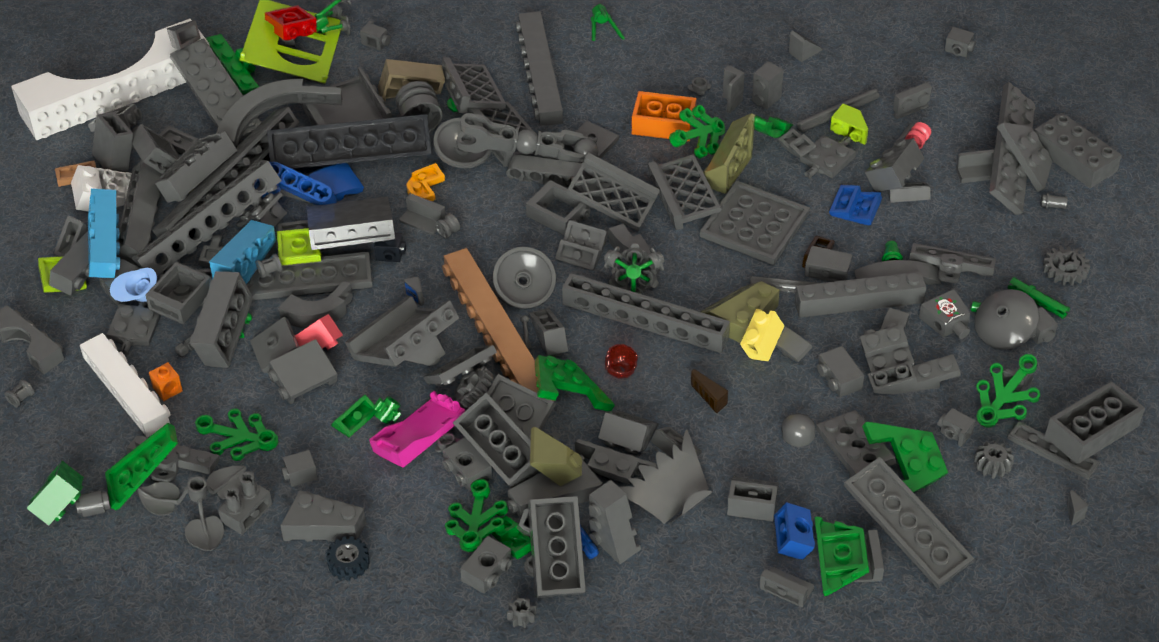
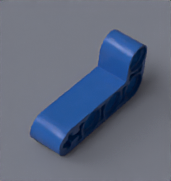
M270 162L282 180L277 184L278 187L272 191L273 194L283 189L315 205L337 203V197L329 186L278 162ZM259 179L254 184L255 189L260 185ZM265 193L261 198H264L269 193Z

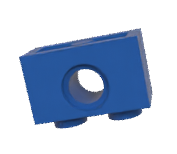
M786 502L774 515L778 553L796 559H804L815 548L810 509Z

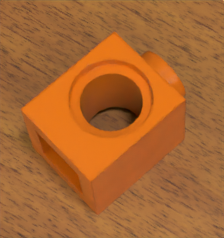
M168 362L149 372L152 387L163 401L183 391L179 375Z

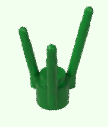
M602 4L596 5L592 9L593 16L590 18L592 22V41L596 40V22L603 24L609 21L620 38L624 40L625 37L612 20L610 14H608L606 7Z

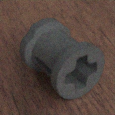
M276 253L272 254V257L255 261L258 273L262 278L274 271H282V265Z
M23 379L11 391L7 390L4 393L8 402L16 408L28 396L32 397L35 394L32 386Z

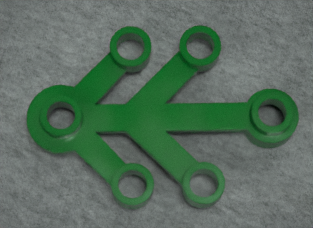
M702 105L693 107L692 111L689 108L680 111L681 120L689 123L696 129L686 132L683 130L672 132L669 136L671 144L678 148L684 145L688 139L699 137L697 147L694 149L696 157L701 159L707 156L708 152L711 155L715 154L719 147L718 138L725 133L724 122L718 117L711 118L708 116ZM694 117L700 118L701 120H703V121L707 124V126L703 125L701 122H699V121H698L697 119H695ZM710 133V134H711L710 143L707 145V148H706L705 145H706V141H707V136H708V134Z
M1025 354L1020 358L1019 370L1005 387L1002 378L1004 373L1003 366L999 363H994L990 366V374L994 379L997 397L992 404H990L988 395L990 392L989 382L980 380L977 383L976 388L980 394L982 407L977 411L976 417L981 426L993 427L999 419L1015 417L1018 420H1022L1027 416V410L1023 405H1016L1012 409L999 410L1004 403L1024 400L1032 403L1039 401L1040 391L1034 387L1027 391L1013 393L1027 374L1036 371L1037 360L1033 355ZM1026 363H1031L1033 365L1029 369L1024 367ZM1000 368L1001 371L999 373H994L993 369ZM981 385H986L987 389L980 390L979 387ZM1035 392L1038 395L1035 398H1031L1029 394ZM1021 409L1024 411V413L1022 415H1017L1016 411ZM986 414L992 415V418L990 420L984 419V416Z
M231 409L228 412L229 421L234 422L237 429L214 424L213 418L209 415L199 416L195 421L196 429L200 434H209L211 432L231 437L221 442L212 443L210 451L213 454L221 455L225 449L245 441L252 442L243 447H234L231 450V458L235 461L242 460L246 454L258 449L269 451L278 445V436L272 430L265 429L262 417L257 413L251 414L248 421L251 427H255L258 434L249 432L239 409ZM253 419H259L257 422H252ZM236 452H241L240 455H234Z
M478 479L471 484V491L475 497L471 515L462 508L460 503H452L448 508L451 517L459 518L469 526V530L465 531L459 526L457 520L452 519L445 523L447 534L456 535L460 539L461 549L466 552L475 551L483 542V539L491 533H501L505 530L504 520L497 517L479 531V527L494 516H504L508 513L507 503L500 500L482 514L484 500L490 494L489 484L484 479Z

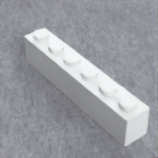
M102 333L80 344L85 361L146 437L153 435L165 424L170 423L168 417L171 414L167 406L159 403L157 394L154 391L150 392L145 379H140L135 367L128 365L123 352L117 351V347L112 339L108 340Z

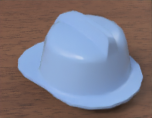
M147 267L119 275L111 284V296L120 302L131 300L146 302L145 295L157 283L156 272Z

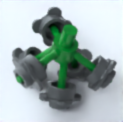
M632 243L631 247L623 250L622 254L619 252L620 247L618 246L613 251L609 250L605 254L604 260L606 263L604 268L612 267V276L608 281L609 285L642 294V291H647L649 288L658 287L659 281L656 278V269L659 268L663 271L662 263L665 262L660 251L656 252L654 248H650V253L647 255V251L642 250L638 243ZM623 257L626 258L627 262L631 265L628 266L627 264L622 262ZM646 258L647 262L638 266ZM618 265L622 266V267L625 268L626 270H624V269H619V268H618ZM648 266L651 267L650 270H643V271H641L642 269H644V268H646V267H648ZM631 278V287L628 288L627 284ZM637 278H638V283L640 284V288H636V279H637Z

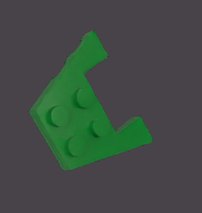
M537 356L535 360V375L538 377L536 387L539 388L537 391L539 398L555 401L559 395L557 389L587 395L594 409L612 411L615 404L575 362L556 359L553 356Z
M865 422L862 426L869 444L891 443L905 479L902 481L913 493L931 485L948 473L932 432L873 422Z

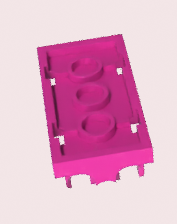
M433 391L430 393L431 399L408 418L384 427L369 439L373 452L404 468L437 441V439L455 426L453 422L465 412V409L460 407L458 401H452L451 397L442 394L437 395Z

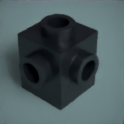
M394 232L395 239L375 242L376 261L401 262L402 254L406 253V242L402 239V233Z

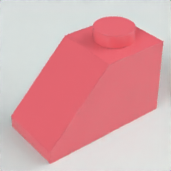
M329 314L295 335L299 346L316 339L321 348L326 347L327 350L337 345V339L343 336Z

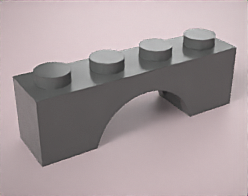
M7 305L0 309V340L3 343L11 340L29 342L30 346L26 350L29 362L43 375L64 361L63 348L57 341L53 342L43 330L39 331L32 321L25 320L19 311L13 310Z

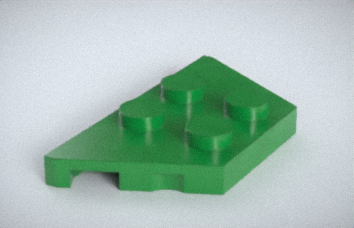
M815 517L824 596H828L869 573L864 529L861 527L847 526L837 521L832 524L823 521L822 517Z

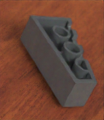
M225 131L199 138L155 182V185L168 203L172 201L180 202L187 197V194L192 189L197 187L199 183L238 150Z

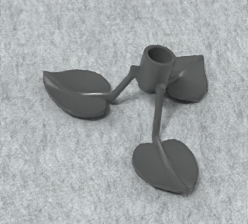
M230 466L216 470L210 474L207 481L199 476L192 477L188 481L187 486L184 487V492L181 496L177 486L171 482H157L149 486L139 487V498L146 510L152 514L162 516L171 514L174 511L175 504H181L188 494L192 501L198 502L200 519H194L187 524L185 528L186 540L198 549L212 551L219 546L223 539L224 525L217 516L204 517L202 501L206 498L207 491L212 495L217 493L220 499L226 500L224 492L228 488H238L241 486L239 478L246 472V466Z

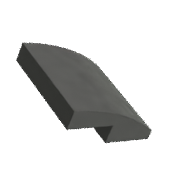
M569 220L564 238L560 240L555 259L594 271L603 252L609 231Z

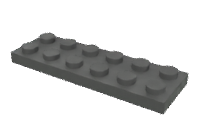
M203 38L170 53V59L218 129L224 115L243 95ZM258 117L247 126L240 140L248 137L261 124Z
M881 457L845 481L844 487L937 589L973 563L974 558Z

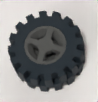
M352 536L349 539L342 537L341 541L337 539L335 544L331 543L329 545V549L326 552L327 565L334 577L338 576L340 580L343 577L346 580H350V577L357 579L358 574L362 576L364 570H368V564H370L369 552L366 544L362 543L361 539L357 538L355 540Z

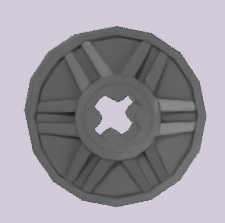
M422 81L410 82L397 92L395 99L400 117L427 114L429 131L435 129L440 124L442 110L435 90L430 84Z

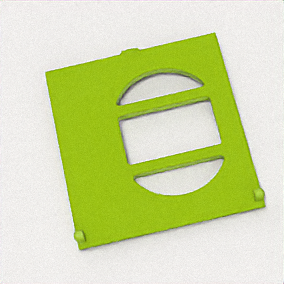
M259 0L243 51L240 53L239 61L325 84L328 79L341 28L327 31L324 33L325 35L313 33L306 36L325 42L321 56L278 45L280 37L274 33V26L265 20V12L292 6L270 0ZM307 11L308 13H310V14L313 15L314 17H315V14H317V13H314V12ZM327 17L329 22L326 25L327 27L340 24L339 19ZM278 52L317 63L311 65L293 64L282 58Z

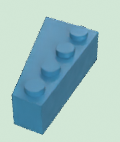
M91 188L88 211L89 277L115 278V271L120 270V257H116L120 251V243L116 242V240H119V228H116L119 223V214H116V190Z
M251 220L209 261L212 280L216 271L239 272L247 284L257 270L255 261H262L276 242L274 226Z

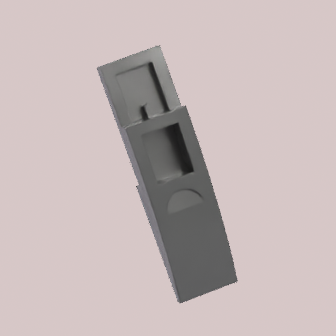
M954 354L914 366L909 361L868 374L874 393L893 395L939 388L941 381L961 376Z

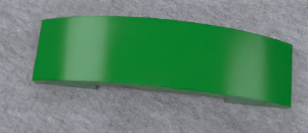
M755 115L754 130L773 138L783 136L793 126L792 123L777 117H769L766 120Z

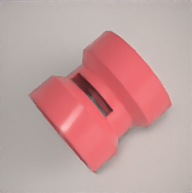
M917 122L906 135L905 140L914 138L919 149H921L925 141L931 136V129L927 124Z

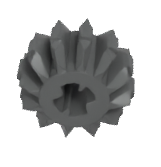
M986 441L983 446H979L977 449L974 464H976L977 471H983L984 477L991 474L992 479H994L997 474L1000 478H1003L1005 473L1009 474L1011 471L1014 456L1011 455V448H1005L1004 443L999 445L996 441L992 444Z

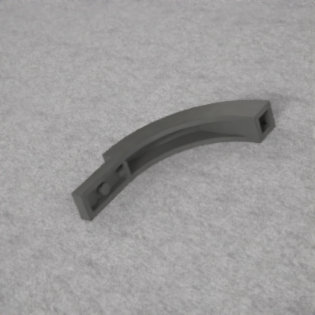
M303 79L281 80L260 86L240 98L227 111L216 133L225 131L234 146L237 147L247 126L265 111L292 103L342 105V89L334 86H304Z

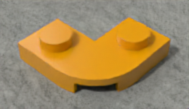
M435 163L411 173L412 177L406 184L408 194L411 193L429 201L436 200L435 193L430 186L445 181V176Z

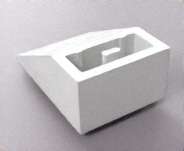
M78 165L71 181L76 210L89 211L91 188L116 190V207L124 206L132 173Z

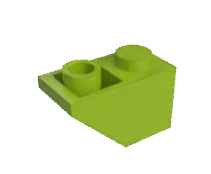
M842 104L831 117L830 130L838 135L850 137L854 142L866 144L868 127L861 111Z

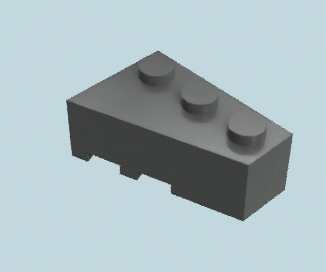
M901 138L894 142L895 146L884 151L880 159L870 163V167L865 171V174L874 191L880 192L903 188L905 185L904 179H910L912 176L910 171L912 169L913 171L916 170L925 159L914 138L906 140Z
M610 480L589 494V537L592 543L596 546L600 545L612 558L621 564L640 551L641 547L634 540V536L637 535L636 528H631L629 519L632 518L627 494Z
M300 490L280 526L283 541H335L337 539L341 541L342 537L349 539L350 536L357 540L366 525L364 508Z

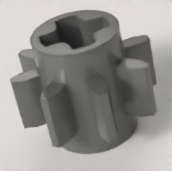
M518 597L513 603H508L507 620L513 619V627L519 625L526 628L529 622H535L536 606L530 605V599L526 600Z

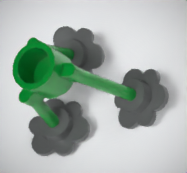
M333 0L327 2V7L315 14L317 32L321 31L323 34L327 31L341 28L349 36L351 34L350 23L347 15H342V8L339 7L338 3L341 1L351 5V1ZM331 16L339 19L340 24L327 27L326 25L329 24L327 17Z

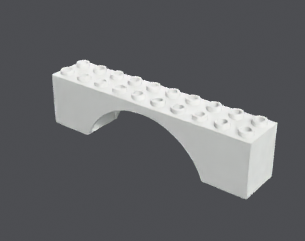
M187 19V20H185V21L179 22V23L174 24V25H171V26H169V27L176 26V25H179V24H183V23H186V22H189V21H192V20H191V19ZM163 28L155 32L154 43L148 53L133 66L119 73L96 79L76 80L62 78L47 72L12 85L19 114L35 139L39 140L59 131L67 130L77 124L85 123L95 118L98 114L137 103L144 98L173 89L175 86L186 83L170 59V53L177 51V49L172 47L167 29ZM199 31V34H200L201 39L204 38V39L206 40V38H205V37L202 35V33Z

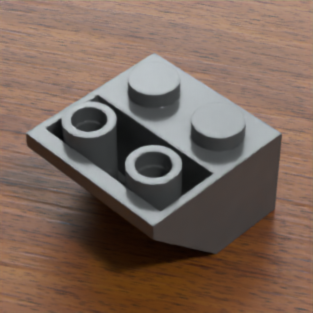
M733 476L728 497L727 515L773 522L779 482Z

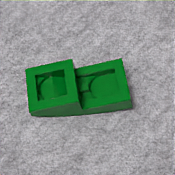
M504 516L502 519L504 520L505 530L501 533L493 532L491 534L500 543L511 548V555L518 560L531 551V540L516 528L518 523L508 516Z

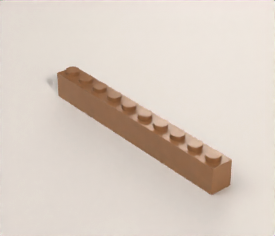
M465 248L444 255L443 273L446 277H450L453 290L459 292V300L462 305L466 304L470 319H475L476 329L478 333H483L485 345H494L497 353L493 355L495 362H500L504 377L508 376L511 381L537 393L539 388L536 387L538 377L535 375V360L468 249Z

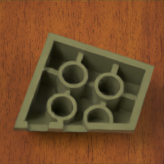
M748 114L731 123L709 166L703 172L711 189L726 194L751 160L755 114Z
M760 281L741 287L700 312L730 321L729 338L741 343L756 309H761L766 314H769L770 311H774L778 307L780 290Z

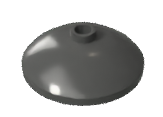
M453 118L442 123L434 134L433 145L436 154L445 163L457 168H473L483 164L490 157L492 152L490 149L480 153L460 151L457 147L456 140L459 133L462 132L460 128L461 118ZM470 121L466 122L468 125H474ZM463 140L464 143L471 142L469 140Z
M517 247L505 252L498 259L493 270V285L498 296L505 303L515 308L531 309L538 307L548 300L555 288L556 273L552 262L545 254L534 248ZM519 279H525L526 284H520Z
M1014 289L998 291L987 297L980 304L975 315L976 332L983 342L993 348L1002 350L1016 348L1027 342L1036 332L1040 319L1039 309L1035 301L1022 291ZM1006 311L1004 315H1000L1001 312Z

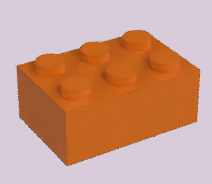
M638 91L632 114V135L669 139L670 134L676 130H683L685 132L693 130L692 125L681 120L679 113L686 108L692 111V108L696 106L697 98Z

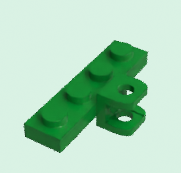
M222 34L206 37L210 48L243 96L259 87L250 75V73L255 71L256 67L253 64L239 61L243 48L236 49L235 53Z

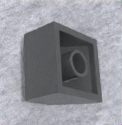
M619 410L605 412L598 438L605 440L604 444L608 446H624L625 451L638 454V451L646 450L659 423Z

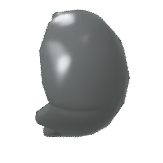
M801 413L790 414L782 422V438L791 446H807L815 438V423L808 415Z

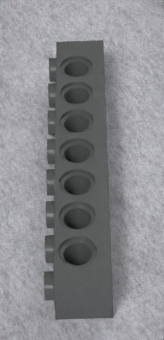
M260 160L134 255L132 260L141 269L147 267L153 269L156 272L157 279L160 278V274L165 273L164 270L172 267L175 262L179 263L181 261L180 258L185 254L193 253L197 249L198 244L202 241L210 240L214 236L213 233L227 227L232 218L246 212L245 209L249 205H255L261 201V196L274 191L278 187L277 184L282 180L269 161ZM259 179L260 185L255 189L254 181ZM243 191L244 198L239 201L238 194ZM227 203L228 210L222 213L221 208L223 204ZM210 215L212 222L206 226L205 219ZM195 228V236L190 238L189 231ZM176 240H178L179 247L177 250L174 251L172 249V245ZM162 253L163 259L160 263H157L156 256Z
M570 273L562 287L563 305L718 353H722L729 340L730 321L573 273Z

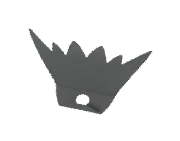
M687 430L683 437L682 451L675 444L673 445V459L658 451L656 453L658 469L652 466L639 465L638 468L645 481L638 478H629L628 480L634 487H619L627 494L628 500L653 514L663 524L683 510L671 522L675 521L713 492V490L708 491L709 487Z

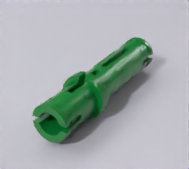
M1013 277L1009 282L1011 285L1008 284V289L1019 290L1028 294L1037 305L1061 317V319H1064L1068 314L1066 312L1070 311V307L1036 290L1035 286L1025 284L1016 277Z

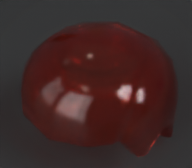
M616 344L610 347L604 364L607 373L618 379L629 378L637 368L638 354L632 347L625 344Z

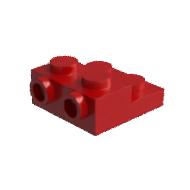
M298 5L265 12V20L274 26V33L283 40H291L297 36H308L317 32L316 18Z

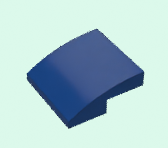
M347 163L328 166L308 176L329 186L336 195L337 202L343 200L344 195L358 194L363 192L364 186Z
M840 185L829 213L833 217L871 225L882 200L881 192H861L860 186Z

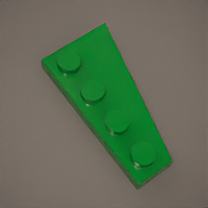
M170 423L165 424L105 472L110 507L112 509H120L178 444L174 425Z

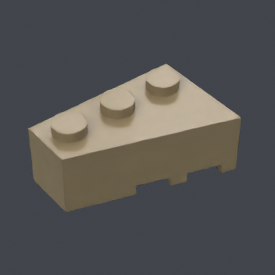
M386 59L378 84L379 96H382L384 102L388 98H395L397 92L404 85L415 81L426 82L433 87L436 94H441L445 82L442 65Z

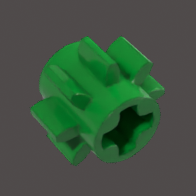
M389 396L385 400L379 398L374 405L376 410L374 415L386 424L391 420L396 423L401 416V410H399L401 405Z

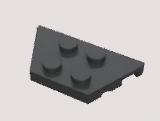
M1006 122L998 125V130L1036 191L1043 190L1046 187L1052 159L1049 152L1040 142L1037 133L1030 126Z

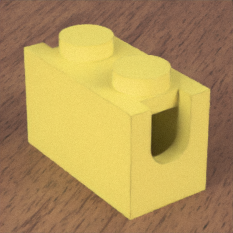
M756 309L740 343L749 358L769 361L784 328V324L776 312L770 311L769 314H766L761 309Z

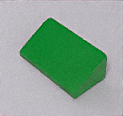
M363 395L339 416L331 426L347 437H351L376 413L374 403L366 395Z

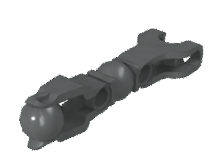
M466 113L461 117L460 128L462 132L459 133L456 140L457 147L460 150L472 153H480L488 149L505 152L512 150V152H515L517 149L523 154H531L535 151V156L539 155L548 159L583 163L588 152L596 157L598 155L597 139L586 137L582 133L564 129L561 133H541V131H538L537 135L530 129L519 131L517 127L515 129L510 125L493 123L486 116ZM470 121L474 125H468L466 122ZM463 140H469L471 142L464 143ZM564 145L574 146L573 152L564 150Z

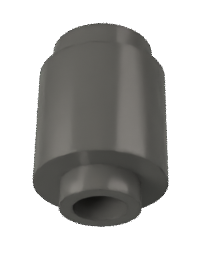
M99 490L81 494L79 500L75 502L77 513H82L83 517L106 513V510L111 509L107 491L102 492Z

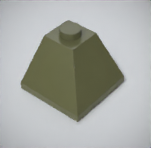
M537 427L531 428V466L559 486H563L582 476V457L578 453Z

